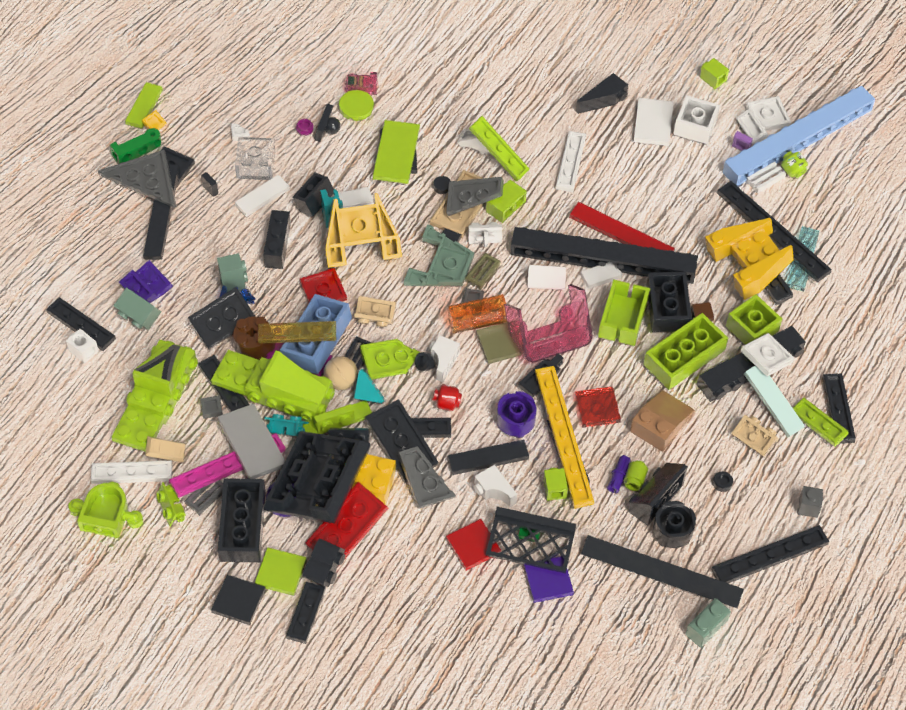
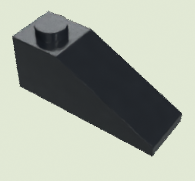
M612 73L577 100L576 112L580 114L616 105L618 102L626 99L629 84Z

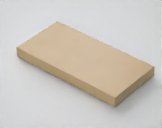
M463 170L456 181L481 179L482 177ZM447 194L431 218L430 225L442 230L446 228L460 233L461 238H463L469 229V225L473 223L485 203L448 216L446 213Z

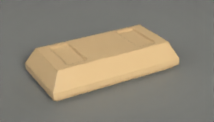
M148 436L145 456L184 463L186 443Z

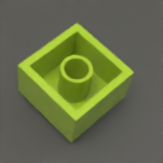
M755 294L728 314L726 327L746 345L767 333L773 336L779 332L783 318Z

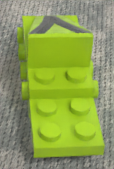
M159 339L157 345H154L151 350V356L134 369L132 373L135 387L127 395L126 403L128 406L111 436L113 442L146 452L147 437L156 438L162 425H166L169 417L173 414L174 407L182 396L185 386L189 383L193 370L197 367L198 359H196L195 350L187 346L176 345L171 341Z

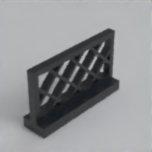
M497 506L486 556L566 574L576 524ZM498 523L506 524L510 531L500 535L497 531ZM524 528L527 529L530 535L520 540L515 531ZM541 532L546 533L550 538L542 544L535 537ZM513 534L518 542L508 547L503 539ZM560 537L569 538L568 545L561 549L555 541ZM533 538L537 547L528 552L523 543ZM501 541L505 547V550L500 553L491 551L493 544ZM552 542L558 551L548 556L543 547ZM520 545L526 554L521 557H515L511 550ZM538 550H541L545 556V559L540 562L534 561L531 557V554ZM560 554L564 559L563 567L554 565L551 559Z

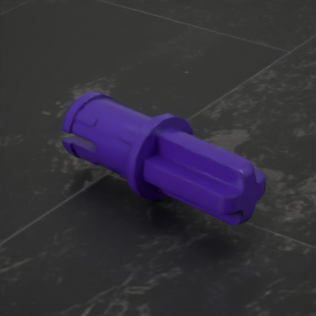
M622 455L619 458L616 468L611 472L612 477L607 486L608 491L612 493L615 491L616 494L619 493L629 463L631 462L630 457Z

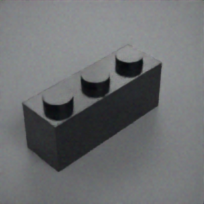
M271 210L263 253L265 268L283 269L291 227L290 211Z

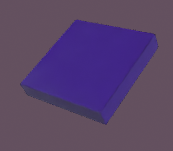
M562 556L551 559L554 565L563 567L564 559ZM524 565L533 603L574 595L568 569L565 574Z

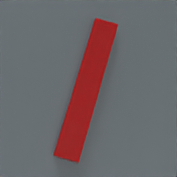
M578 202L570 213L569 218L622 244H634L675 252L674 247L581 202Z

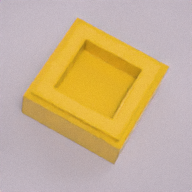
M156 110L141 121L147 129L155 128L160 130L167 124Z

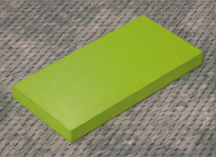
M385 120L373 172L374 180L409 184L420 124Z

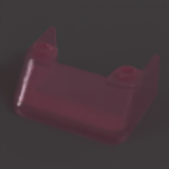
M569 284L568 289L571 303L565 304L560 308V321L528 331L527 325L522 319L521 309L508 303L504 304L509 334L525 360L534 363L556 356L558 353L563 354L585 347L591 343L593 334L585 289Z

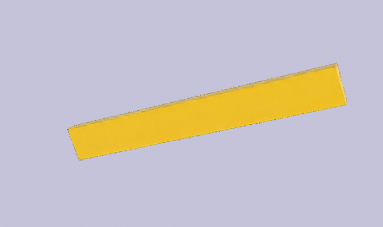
M555 367L535 369L562 468L565 471L566 482L574 509L594 505V499Z

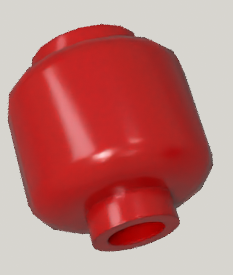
M442 384L439 389H434L432 400L435 401L437 408L454 411L455 408L460 406L462 393H459L457 387Z

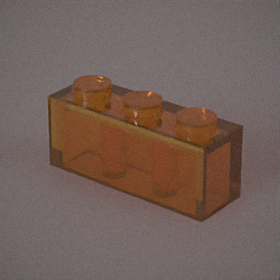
M501 294L448 306V320L452 333L455 334L508 322V307L504 295Z

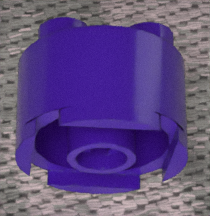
M521 391L503 395L498 402L497 408L498 428L505 434L516 438H523L531 432L535 426L537 412L534 399L529 394Z

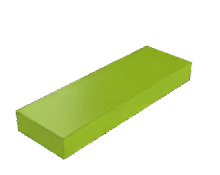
M148 82L145 83L125 120L126 125L143 129L144 124L141 121L151 114L163 91L162 86Z
M803 397L793 407V410L804 424L834 447L848 435V430Z

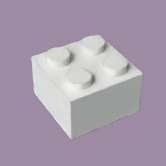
M686 95L676 119L674 135L708 144L718 119L720 105Z

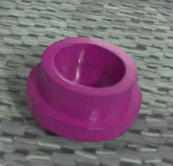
M301 119L296 125V131L300 135H309L314 130V125L309 119Z

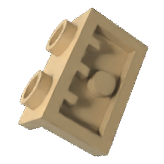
M744 415L731 434L764 457L772 445L778 442L779 439L775 436L777 432L769 426L766 429L760 425L761 421L753 415L750 418Z

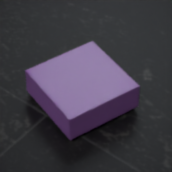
M737 131L734 135L732 147L740 151L747 150L751 147L753 138Z

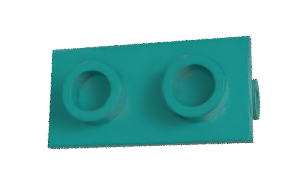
M273 414L272 418L265 417V419L270 420L267 428L272 434H284L285 427H287L286 435L298 436L300 431L305 432L303 423H309L301 421L302 417L290 416V420L284 419V415Z

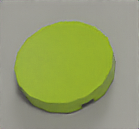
M362 90L348 91L340 98L339 110L347 119L351 118L353 121L364 120L372 114L374 101L367 92Z

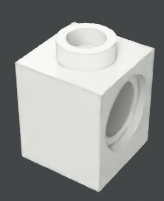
M81 329L72 333L66 340L69 352L84 364L99 352L96 341Z

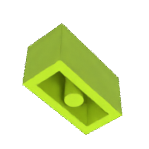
M510 179L503 184V195L501 197L486 202V212L501 223L505 222L526 202L527 191Z

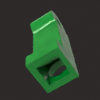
M151 128L145 134L120 145L117 142L110 144L111 156L117 164L139 158L157 149L161 145L160 131Z

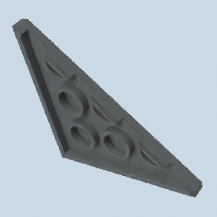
M164 150L98 170L101 177L169 206L177 207L167 156Z

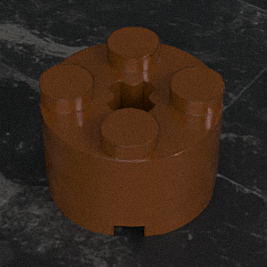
M254 316L237 321L233 338L240 354L260 360L261 357L266 358L270 351L273 352L276 341L270 324L265 317Z

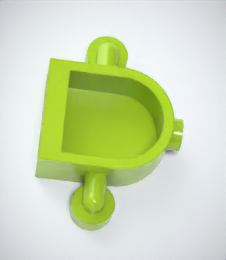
M116 482L96 485L88 492L84 502L76 498L68 504L71 515L79 516L77 522L80 531L119 539L125 521L133 529L139 528L143 524V516L139 511H128L126 495Z

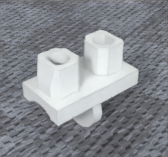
M490 222L488 225L471 223L469 225V244L484 243V247H488V243H502V224L497 222Z

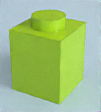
M713 58L702 65L700 78L713 89H717L727 81L729 69Z
M564 468L544 470L543 482L547 501L567 499L568 487Z

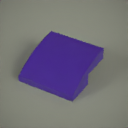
M150 260L136 272L132 269L119 281L125 289L127 287L149 303L155 301L173 287L171 282Z

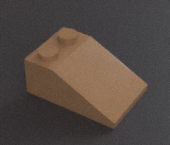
M662 390L645 404L633 418L630 432L663 452L695 410Z

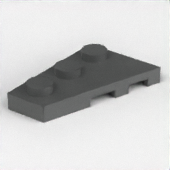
M492 177L450 181L447 215L450 216L501 197L503 195V178Z
M418 446L398 453L418 509L456 497L455 493L444 483V479L432 468V464Z

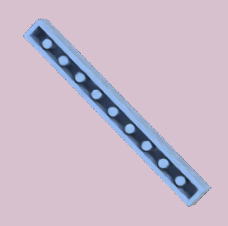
M862 85L856 89H851L844 96L837 97L835 101L823 105L817 111H812L808 116L796 120L792 125L785 126L776 134H771L767 139L755 143L747 150H742L734 157L728 158L724 163L723 174L739 186L746 182L747 177L773 162L778 164L783 161L782 157L790 151L792 153L799 152L872 111L875 98Z

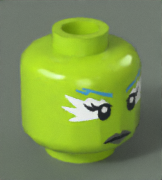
M790 151L782 157L784 160L781 167L789 177L799 178L807 172L808 162L800 152L792 153Z

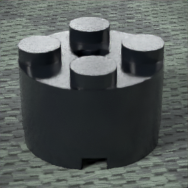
M680 501L664 503L657 511L653 525V533L658 543L662 547L680 548L688 545L694 533L696 515L691 508L689 509L685 506V503Z

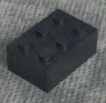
M686 272L648 273L646 287L650 288L648 305L652 332H675L692 320Z

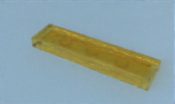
M336 321L258 324L259 343L336 341Z

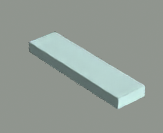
M757 366L744 373L788 438L805 427L770 375L766 376Z

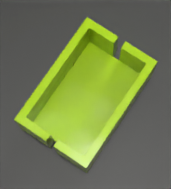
M613 279L601 319L598 337L615 341L617 338L620 343L635 346L647 306L650 288L634 284L630 298L628 297L630 283Z

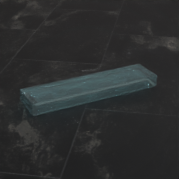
M802 226L798 240L814 253L820 230ZM792 261L787 285L789 288L804 292L808 274Z

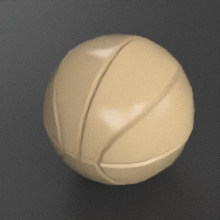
M337 356L329 360L325 365L324 376L332 381L333 389L346 390L356 382L358 370L351 359Z

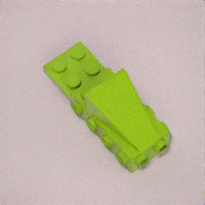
M228 350L211 379L213 385L245 395L249 401L296 417H302V419L314 423V416L326 412L327 406L335 394V389H333L332 381L325 376L320 377L307 370H303L277 350L272 359L261 357L260 360Z

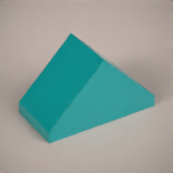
M361 369L358 373L354 398L385 403L386 399L365 369Z

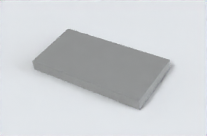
M255 404L218 416V422L248 479H256L282 469L285 460Z

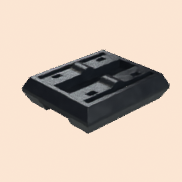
M300 431L265 501L264 511L335 524L368 455L371 444L360 440Z

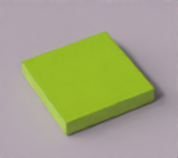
M267 547L255 584L264 586L269 590L295 596L307 557Z

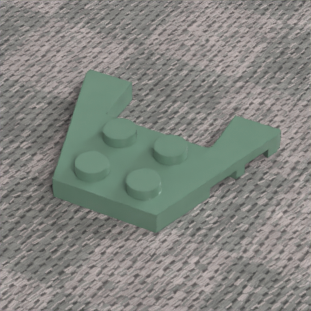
M427 224L422 241L439 247L429 271L426 273L409 268L404 279V285L463 286L465 277L474 259V252L457 241L453 242L446 237V234L437 232L433 226Z

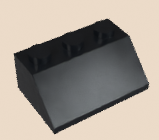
M666 463L662 468L658 467L653 474V478L650 481L647 480L642 485L641 492L638 495L634 494L629 500V513L648 526L655 519L656 513L662 505L669 502L684 486L688 466L679 463Z

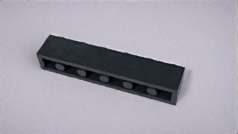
M793 326L772 336L793 357L797 358L804 352L806 341ZM741 352L700 374L697 386L710 402L715 399L719 400L726 393L738 390L747 382L750 383L744 373L755 365Z

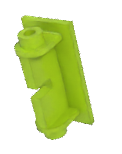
M162 482L156 493V498L163 509L164 519L167 520L169 527H171L174 520L178 522L184 521L186 514L181 503L174 504L179 502L180 499L175 494L171 485L165 486L164 482Z

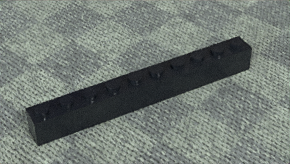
M525 227L514 228L510 253L513 256L589 268L599 265L605 266L606 263L613 262L617 264V268L622 273L648 277V273L686 272L687 283L694 284L698 255L691 253H680L634 244L629 245L600 239H590Z

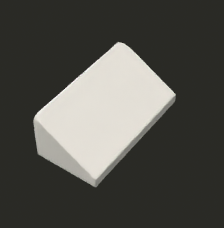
M529 265L528 288L565 290L566 267Z

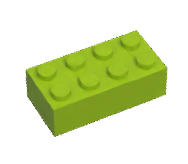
M701 313L645 353L643 365L670 390L724 352L728 337Z

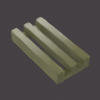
M484 253L465 277V282H471L472 286L475 287L476 285L481 290L500 266L501 261ZM488 259L489 261L486 263V265L481 269L479 274L474 279L473 276L477 273L480 267Z

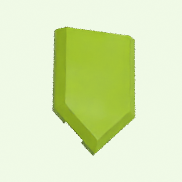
M398 339L360 345V352L366 372L372 380L406 374L420 352L404 345V342Z

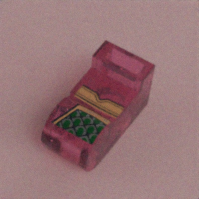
M370 72V75L352 73L346 76V92L362 90L369 95L377 96V72Z

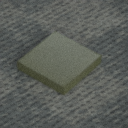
M513 321L476 330V335L488 364L524 355L525 351Z

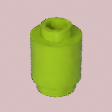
M636 460L629 463L624 478V485L627 489L639 491L644 484L648 472V467L644 462Z

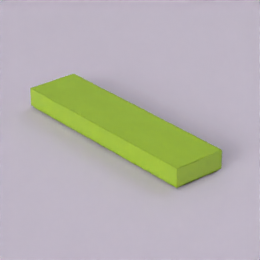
M483 116L479 117L469 127V130L516 182L529 171V167Z

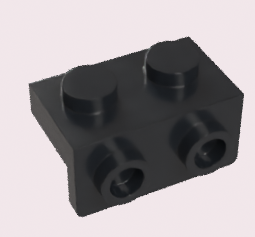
M329 428L330 436L360 440L368 443L370 441V431L368 428Z

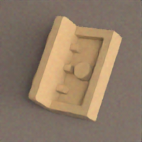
M359 296L354 318L358 320V323L362 324L376 322V326L380 327L393 325L397 303Z

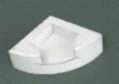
M231 124L233 141L250 140V133L247 129L239 124Z

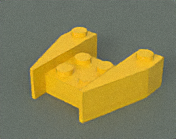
M377 193L373 194L374 204L339 209L338 200L333 199L324 248L327 267L347 265L344 246L378 241L380 242L382 259L402 257L400 238Z
M771 218L721 228L705 236L707 251L715 262L732 254L743 268V270L733 274L734 287L743 300L760 293L794 260L792 245L779 250L768 236L773 233Z

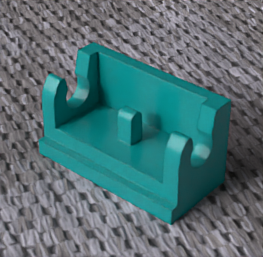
M335 189L333 190V197H328L326 190H320L322 214L326 228L329 225L333 199L338 200L339 209L343 208V202L340 200L338 191Z

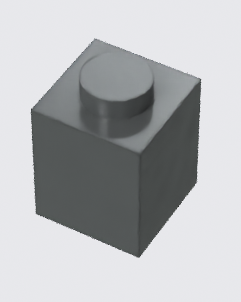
M803 486L799 497L798 515L818 518L822 508L823 489Z

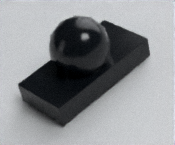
M327 104L314 137L318 142H321L325 131L328 134H336L341 129L340 121L335 117H330L334 105Z

